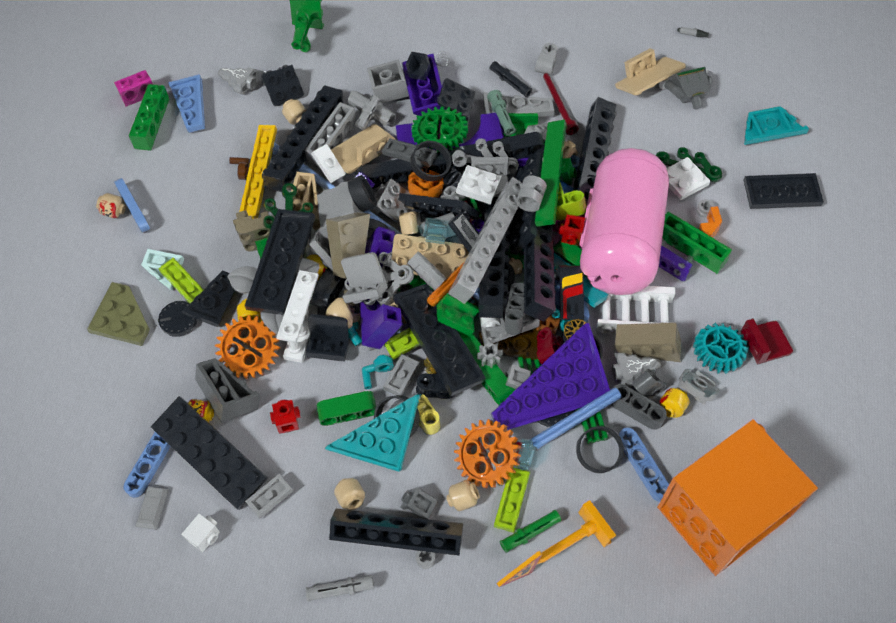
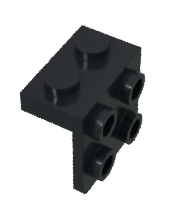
M293 64L289 66L283 65L277 70H269L261 75L262 85L266 87L274 106H279L290 99L296 100L304 96Z
M445 78L437 104L445 109L450 107V111L457 109V113L461 112L468 122L471 116L470 110L474 104L475 91Z
M310 314L308 317L310 340L306 349V357L345 362L350 344L348 320L342 317Z

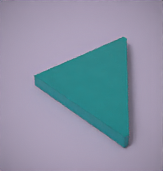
M421 394L414 395L330 443L325 449L400 472Z

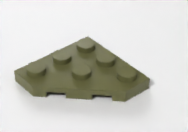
M111 282L87 328L91 334L139 346L143 345L150 331L130 287Z

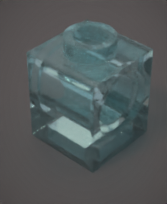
M426 218L423 233L426 242L445 244L448 227L445 220Z

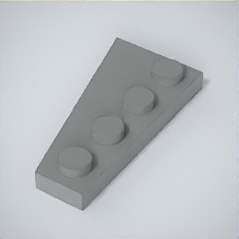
M483 92L485 113H495L492 111L491 102L487 99L488 93ZM502 94V100L507 104L506 111L508 113H537L538 117L554 116L553 102L550 98L529 97V99H525L519 95L504 97V94Z

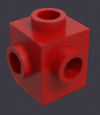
M567 214L565 224L561 223L559 234L563 235L561 242L580 246L585 217Z
M280 400L272 404L273 412H270L272 424H276L279 434L299 430L297 418H301L299 407L294 406L293 400Z

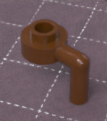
M230 157V164H238V179L247 180L251 160L249 158Z

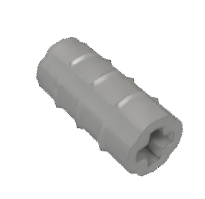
M419 251L407 263L434 290L447 279Z

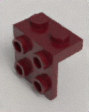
M754 318L746 320L740 331L742 335L744 334V340L747 341V345L757 365L789 356L793 352L777 321L757 325Z

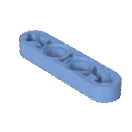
M120 178L114 181L141 232L150 230L145 217L124 180Z
M631 428L622 429L619 436L623 442L625 455L651 497L660 502L663 494L656 491L659 487V489H664L666 492L669 483L638 434ZM625 435L627 437H632L630 442L629 440L623 439ZM633 452H642L644 455V459H635L633 457ZM647 468L652 469L655 472V477H646L644 470Z
M154 432L124 483V490L130 497L137 498L145 492L171 447L156 432ZM155 446H160L161 452L157 455H152L151 450ZM143 465H151V468L147 473L140 472V469ZM136 484L139 486L138 489L132 490L130 488L132 485L135 486Z

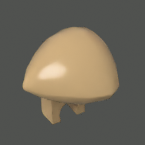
M337 298L327 308L325 316L346 318L349 329L353 326L354 322L360 320L361 314H354V308H350L343 298Z

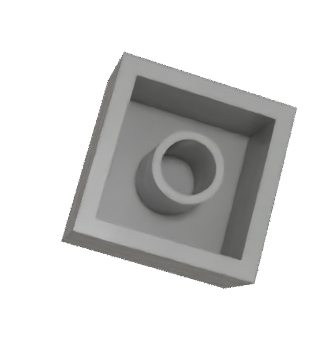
M399 59L367 68L373 93L381 99V103L409 96Z

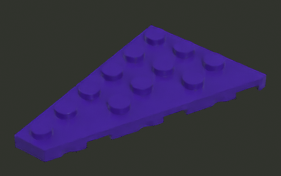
M590 324L582 325L491 413L493 423L498 421L500 422V427L505 424L508 426L507 430L582 408L610 391Z

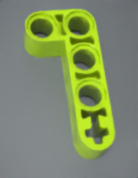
M560 183L556 220H565L567 214L574 216L584 214L587 208L584 193L577 190L564 194Z

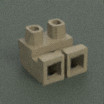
M247 211L236 213L237 219L233 220V223L246 251H257L255 241L268 238L270 229L263 225L264 217L269 215L267 211L260 213L261 217L256 219L248 216ZM266 220V223L271 224V220Z

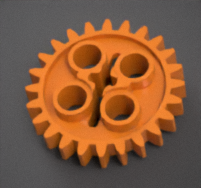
M250 315L247 316L246 320L240 316L239 322L233 318V325L230 326L226 323L227 330L220 329L223 336L216 337L221 341L220 344L215 345V347L220 349L215 354L222 356L218 361L221 363L225 362L224 365L230 368L233 374L236 371L237 378H240L242 373L245 379H248L249 374L256 378V372L263 376L264 368L270 371L269 363L276 364L272 358L279 357L274 352L275 350H280V347L275 345L280 340L273 338L276 334L272 331L270 332V329L267 326L265 327L263 321L259 323L258 316L253 321ZM248 329L249 336L241 338V332ZM236 337L245 344H250L253 349L263 354L262 357L245 349L242 345L233 341V338ZM259 340H266V345L263 348H257ZM232 346H238V352L235 355L230 354ZM249 356L255 357V362L252 365L246 364V359Z
M487 419L485 425L484 421L479 420V426L471 423L472 430L465 428L467 434L465 436L459 435L462 442L455 443L460 447L459 450H454V453L459 454V457L454 459V461L461 463L457 470H464L461 476H468L467 480L470 483L474 482L477 487L482 483L483 488H488L489 484L492 488H496V481L499 485H504L503 478L510 480L511 478L508 473H516L513 466L520 465L515 461L516 458L521 457L520 454L516 453V450L520 449L521 446L514 444L518 438L511 437L514 432L512 430L506 431L508 426L505 424L500 427V422L495 421L493 424L492 420ZM494 434L496 437L495 442L490 445L489 437ZM476 444L477 452L472 454L471 447ZM486 449L490 451L488 453L489 458L485 457V455L487 454ZM500 453H503L504 461L499 464L497 457ZM482 463H485L486 470L480 473L479 467ZM492 463H493V464L495 465V467H496V470H495V471H493Z

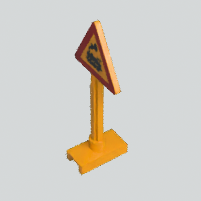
M589 500L582 505L578 512L585 521V524L579 530L545 551L536 552L496 584L498 587H502L531 574L537 564L546 562L586 536L589 537L594 534L605 548L611 544V539L615 538L616 534Z

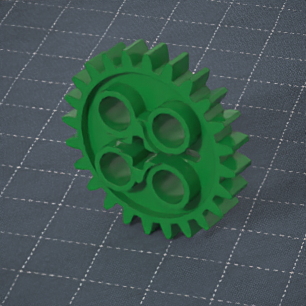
M434 107V111L428 109V113L422 111V116L417 115V120H413V125H411L412 137L417 144L424 141H436L452 150V146L459 147L458 142L464 143L463 139H466L468 134L466 117L462 116L461 112L457 113V109L450 111V107L444 110V107H441L440 110ZM440 119H441V122H442V125H441V127H440V134H441V135H440V139H438V134H439V122H440Z

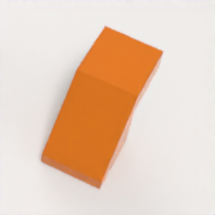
M718 206L710 207L707 215L708 223H701L699 230L712 238L717 234L722 223Z

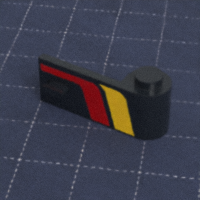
M559 265L558 269L554 271L555 280H558V284H560V320L572 321L579 319L584 321V284L580 265Z

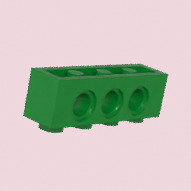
M148 84L129 133L134 149L152 150L170 100L164 85Z
M668 211L665 214L662 239L670 246L687 256L690 255L693 257V260L718 274L727 263L732 249Z

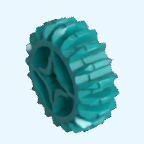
M715 322L712 324V327L710 325L705 326L696 335L693 344L695 349L694 355L698 356L697 362L703 361L702 367L709 366V371L716 369L717 374L721 370L725 374L729 370L734 372L737 367L742 366L743 361L747 358L748 348L746 347L747 341L743 340L744 334L738 335V329L732 330L731 325L725 327L724 323L718 326ZM713 338V342L706 345V341ZM734 351L735 356L728 358V354Z

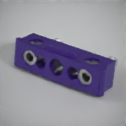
M663 240L659 268L684 282L693 266L691 264L693 257L689 255L686 259H683L665 248L663 245L666 241Z

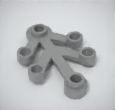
M478 139L475 143L476 149L481 151L484 157H493L487 148L486 140ZM495 142L492 146L494 153L500 157L508 158L507 174H514L519 167L518 161L515 158L508 157L502 142ZM457 150L452 155V161L455 166L461 167L466 163H471V157L477 156L466 155L463 151Z
M382 252L378 257L379 262L388 265L394 271L387 273L382 269L386 283L389 281L394 282L388 290L381 294L380 299L384 302H390L402 284H408L413 280L414 273L408 265L399 266L392 260L391 255ZM346 279L345 286L347 290H349L350 286L348 280ZM367 299L363 300V302L367 305H373L376 301L370 300L368 302Z

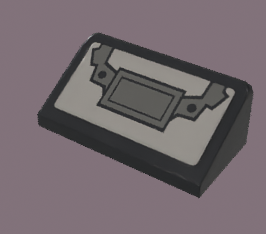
M460 212L451 218L448 225L467 251L470 252L479 233L465 214Z

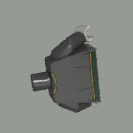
M704 66L675 73L670 81L668 78L659 82L658 87L669 90L682 103L692 102L693 109H699L704 106L702 99L711 90L713 79L707 73V69Z

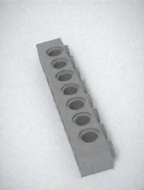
M514 177L511 178L501 191L448 294L464 304L473 296L518 208L516 199L522 183Z

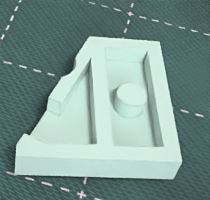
M147 249L141 264L142 267L169 290L173 291L174 287L159 272L158 268L173 257L182 266L184 262L183 256Z

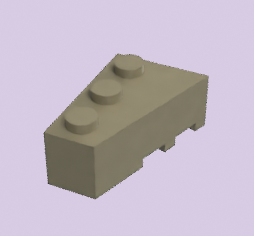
M356 212L326 219L333 275L346 278L341 260L365 254L370 214Z
M677 323L617 324L615 346L618 353L636 354L639 357H653L659 360L681 363L682 342Z

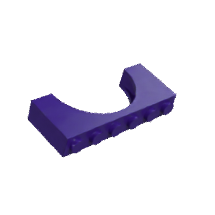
M481 114L480 127L477 133L467 142L460 144L459 147L475 144L478 139L491 141L503 138L497 114ZM413 123L395 125L398 141L418 145L412 137L411 125Z
M377 227L366 241L365 254L374 252L378 258L382 252H392L395 231ZM377 300L373 305H367L363 301L360 302L362 346L380 350L402 326L401 309L385 304L381 306Z

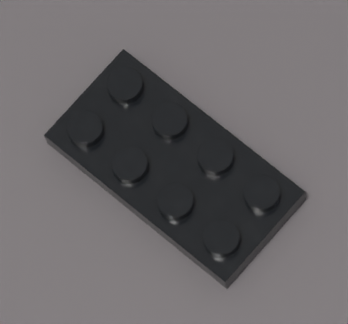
M816 173L745 176L743 180L750 209L822 206L824 202Z
M399 194L398 200L404 204V207L412 209L413 212L420 211L421 215L428 213L430 216L439 217V215L453 213L456 216L463 212L469 221L471 219L478 220L479 212L464 201Z

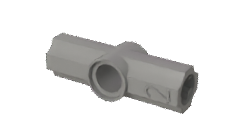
M352 91L348 98V104L361 111L367 105L370 98L358 91ZM380 102L373 118L386 126H392L396 119V113L385 108Z

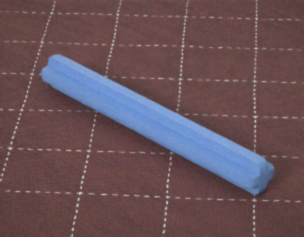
M617 388L611 389L531 439L532 445L535 449H539L620 399L621 393Z

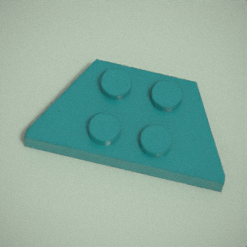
M781 106L752 111L747 115L744 145L806 134L809 128L806 125L802 127L796 122L797 118L789 114Z

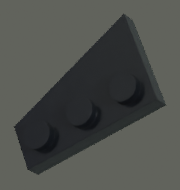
M222 270L182 310V314L219 327L235 292L228 279L230 273Z

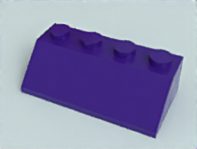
M434 53L427 55L431 69L425 81L410 78L405 65L407 61L402 62L414 115L422 116V111L428 113V109L434 111V107L438 110L441 108L437 101L442 83Z

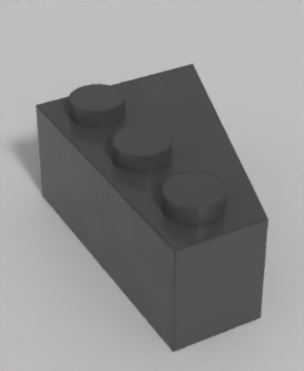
M216 358L196 364L195 380L221 422L258 410L260 393L252 391L246 386L247 383L245 381L237 379L233 372Z

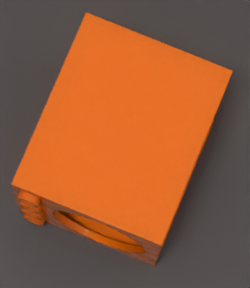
M752 419L676 475L669 484L657 508L709 570L717 576L791 518L814 494L818 487L766 433L765 428Z

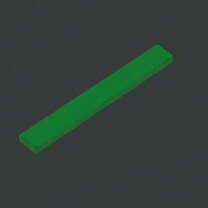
M565 119L548 122L541 171V179L546 182L547 187L542 197L541 205L536 211V226L555 224L566 132Z

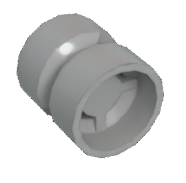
M537 176L525 177L516 199L517 205L528 212L537 211L546 191V182Z

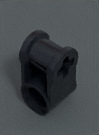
M424 373L417 378V394H424L427 398L450 399L454 397V395H449L438 374Z

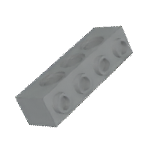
M341 102L337 105L305 149L309 165L321 169L311 153L326 144L331 150L339 145L341 139L346 138L357 122L354 107Z

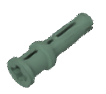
M490 91L487 99L491 102L492 111L497 114L505 135L514 134L515 127L506 111L507 104L502 100L501 91Z

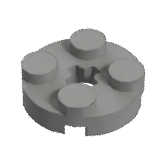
M685 369L679 377L678 387L695 396V399L702 404H705L707 401H713L719 393V388L716 390L714 387L716 383L700 371L692 373L690 372L691 369Z

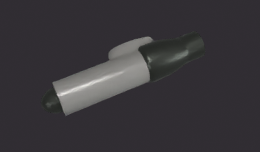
M681 27L677 29L681 34L706 38L709 36V32L697 28Z

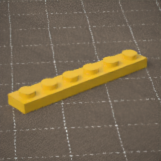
M275 125L258 126L239 211H247L248 216H252V219L258 218L265 189L262 173L264 169H267L271 161L277 133Z

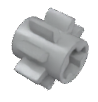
M449 186L444 190V195L441 198L462 201V199H465V196L457 194L455 186Z
M488 341L484 347L479 346L480 352L477 353V359H482V366L487 365L492 368L495 363L500 364L502 350H498L497 343L494 345Z

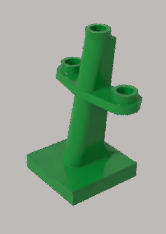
M290 0L292 25H295L291 46L295 50L300 49L302 52L310 51L311 44L307 36L309 28L323 29L322 0Z

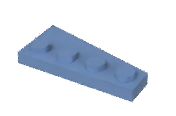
M200 74L168 82L188 132L205 129L203 85Z

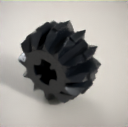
M450 167L447 174L443 177V182L448 187L455 186L457 188L463 173L455 167Z

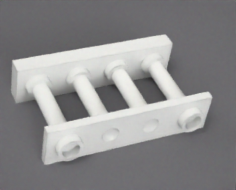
M299 270L276 337L278 340L288 341L283 354L284 360L300 363L304 361L310 340L308 317L310 314L318 315L321 308L309 304L319 276L318 273Z
M647 286L644 290L632 295L608 294L607 299L603 301V319H598L596 331L610 334L616 332L617 324L654 323L649 322V302L660 303L661 323H669L668 303L673 301L675 287ZM611 299L622 301V321L610 320ZM629 301L641 302V322L630 321Z

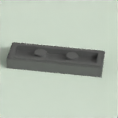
M390 138L382 149V153L389 157L410 162L411 155L417 145ZM425 147L415 152L416 164L430 167L437 156V150Z

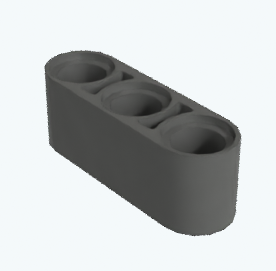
M521 282L514 283L511 286L505 312V331L511 335H517L522 332L525 319L524 283Z
M618 384L613 387L617 388L624 398L611 404L612 407L652 430H657L662 426L666 418V410L661 405L626 385ZM633 405H639L642 409H637ZM651 415L658 416L659 420L652 418Z

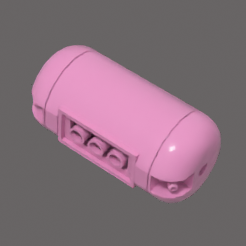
M636 148L620 149L606 156L597 168L594 188L590 189L585 223L580 240V246L582 247L580 268L584 275L588 276L594 288L608 294L632 295L644 290L654 281L659 267L669 176L666 166L661 160L646 150Z

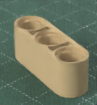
M416 212L401 213L399 215L401 234L418 233Z

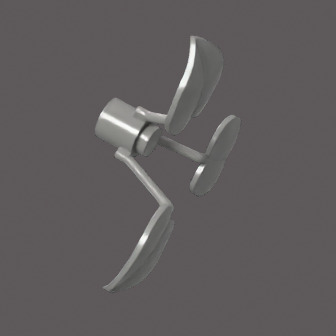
M302 258L299 270L318 273L319 264ZM245 266L232 271L228 275V279L233 289L239 293H249L257 268ZM261 312V319L272 332L278 334L284 316Z

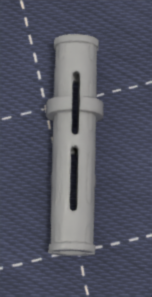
M372 575L355 579L348 577L344 581L306 587L307 601L348 593L355 595V592L374 589Z

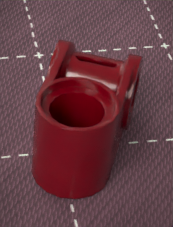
M549 327L543 328L537 335V357L541 364L563 343V339L560 336L554 335Z

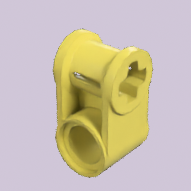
M422 394L417 407L420 415L419 426L426 434L433 435L440 429L439 414L433 408L428 398ZM429 420L435 421L433 424L426 423Z

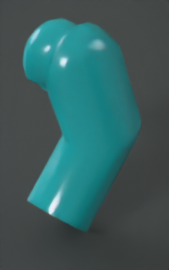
M354 322L353 326L348 329L349 338L355 347L362 343V338L356 331L359 328L358 322Z

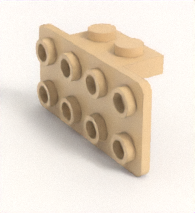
M649 48L624 62L627 77L617 82L615 86L617 89L630 94L640 95L648 88H652L657 83L667 80L673 74L679 73L682 69L686 68V65L683 62L668 57H663L656 61L654 49Z
M373 124L334 147L331 151L347 174H351L360 166H364L383 154L382 149L390 138L397 139L378 125Z
M396 234L393 240L391 257L399 266L408 265V261L419 251L448 278L466 260L469 252L463 244L445 242L440 239H427L422 236L414 237Z

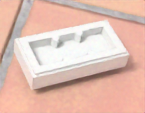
M327 144L311 153L330 184L346 175Z

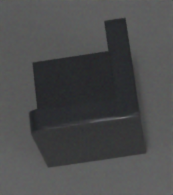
M411 52L405 64L409 77L425 81L431 69L428 56L424 53Z

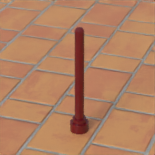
M545 73L543 79L563 120L565 119L566 134L573 135L578 132L579 126L576 121L570 118L549 74Z

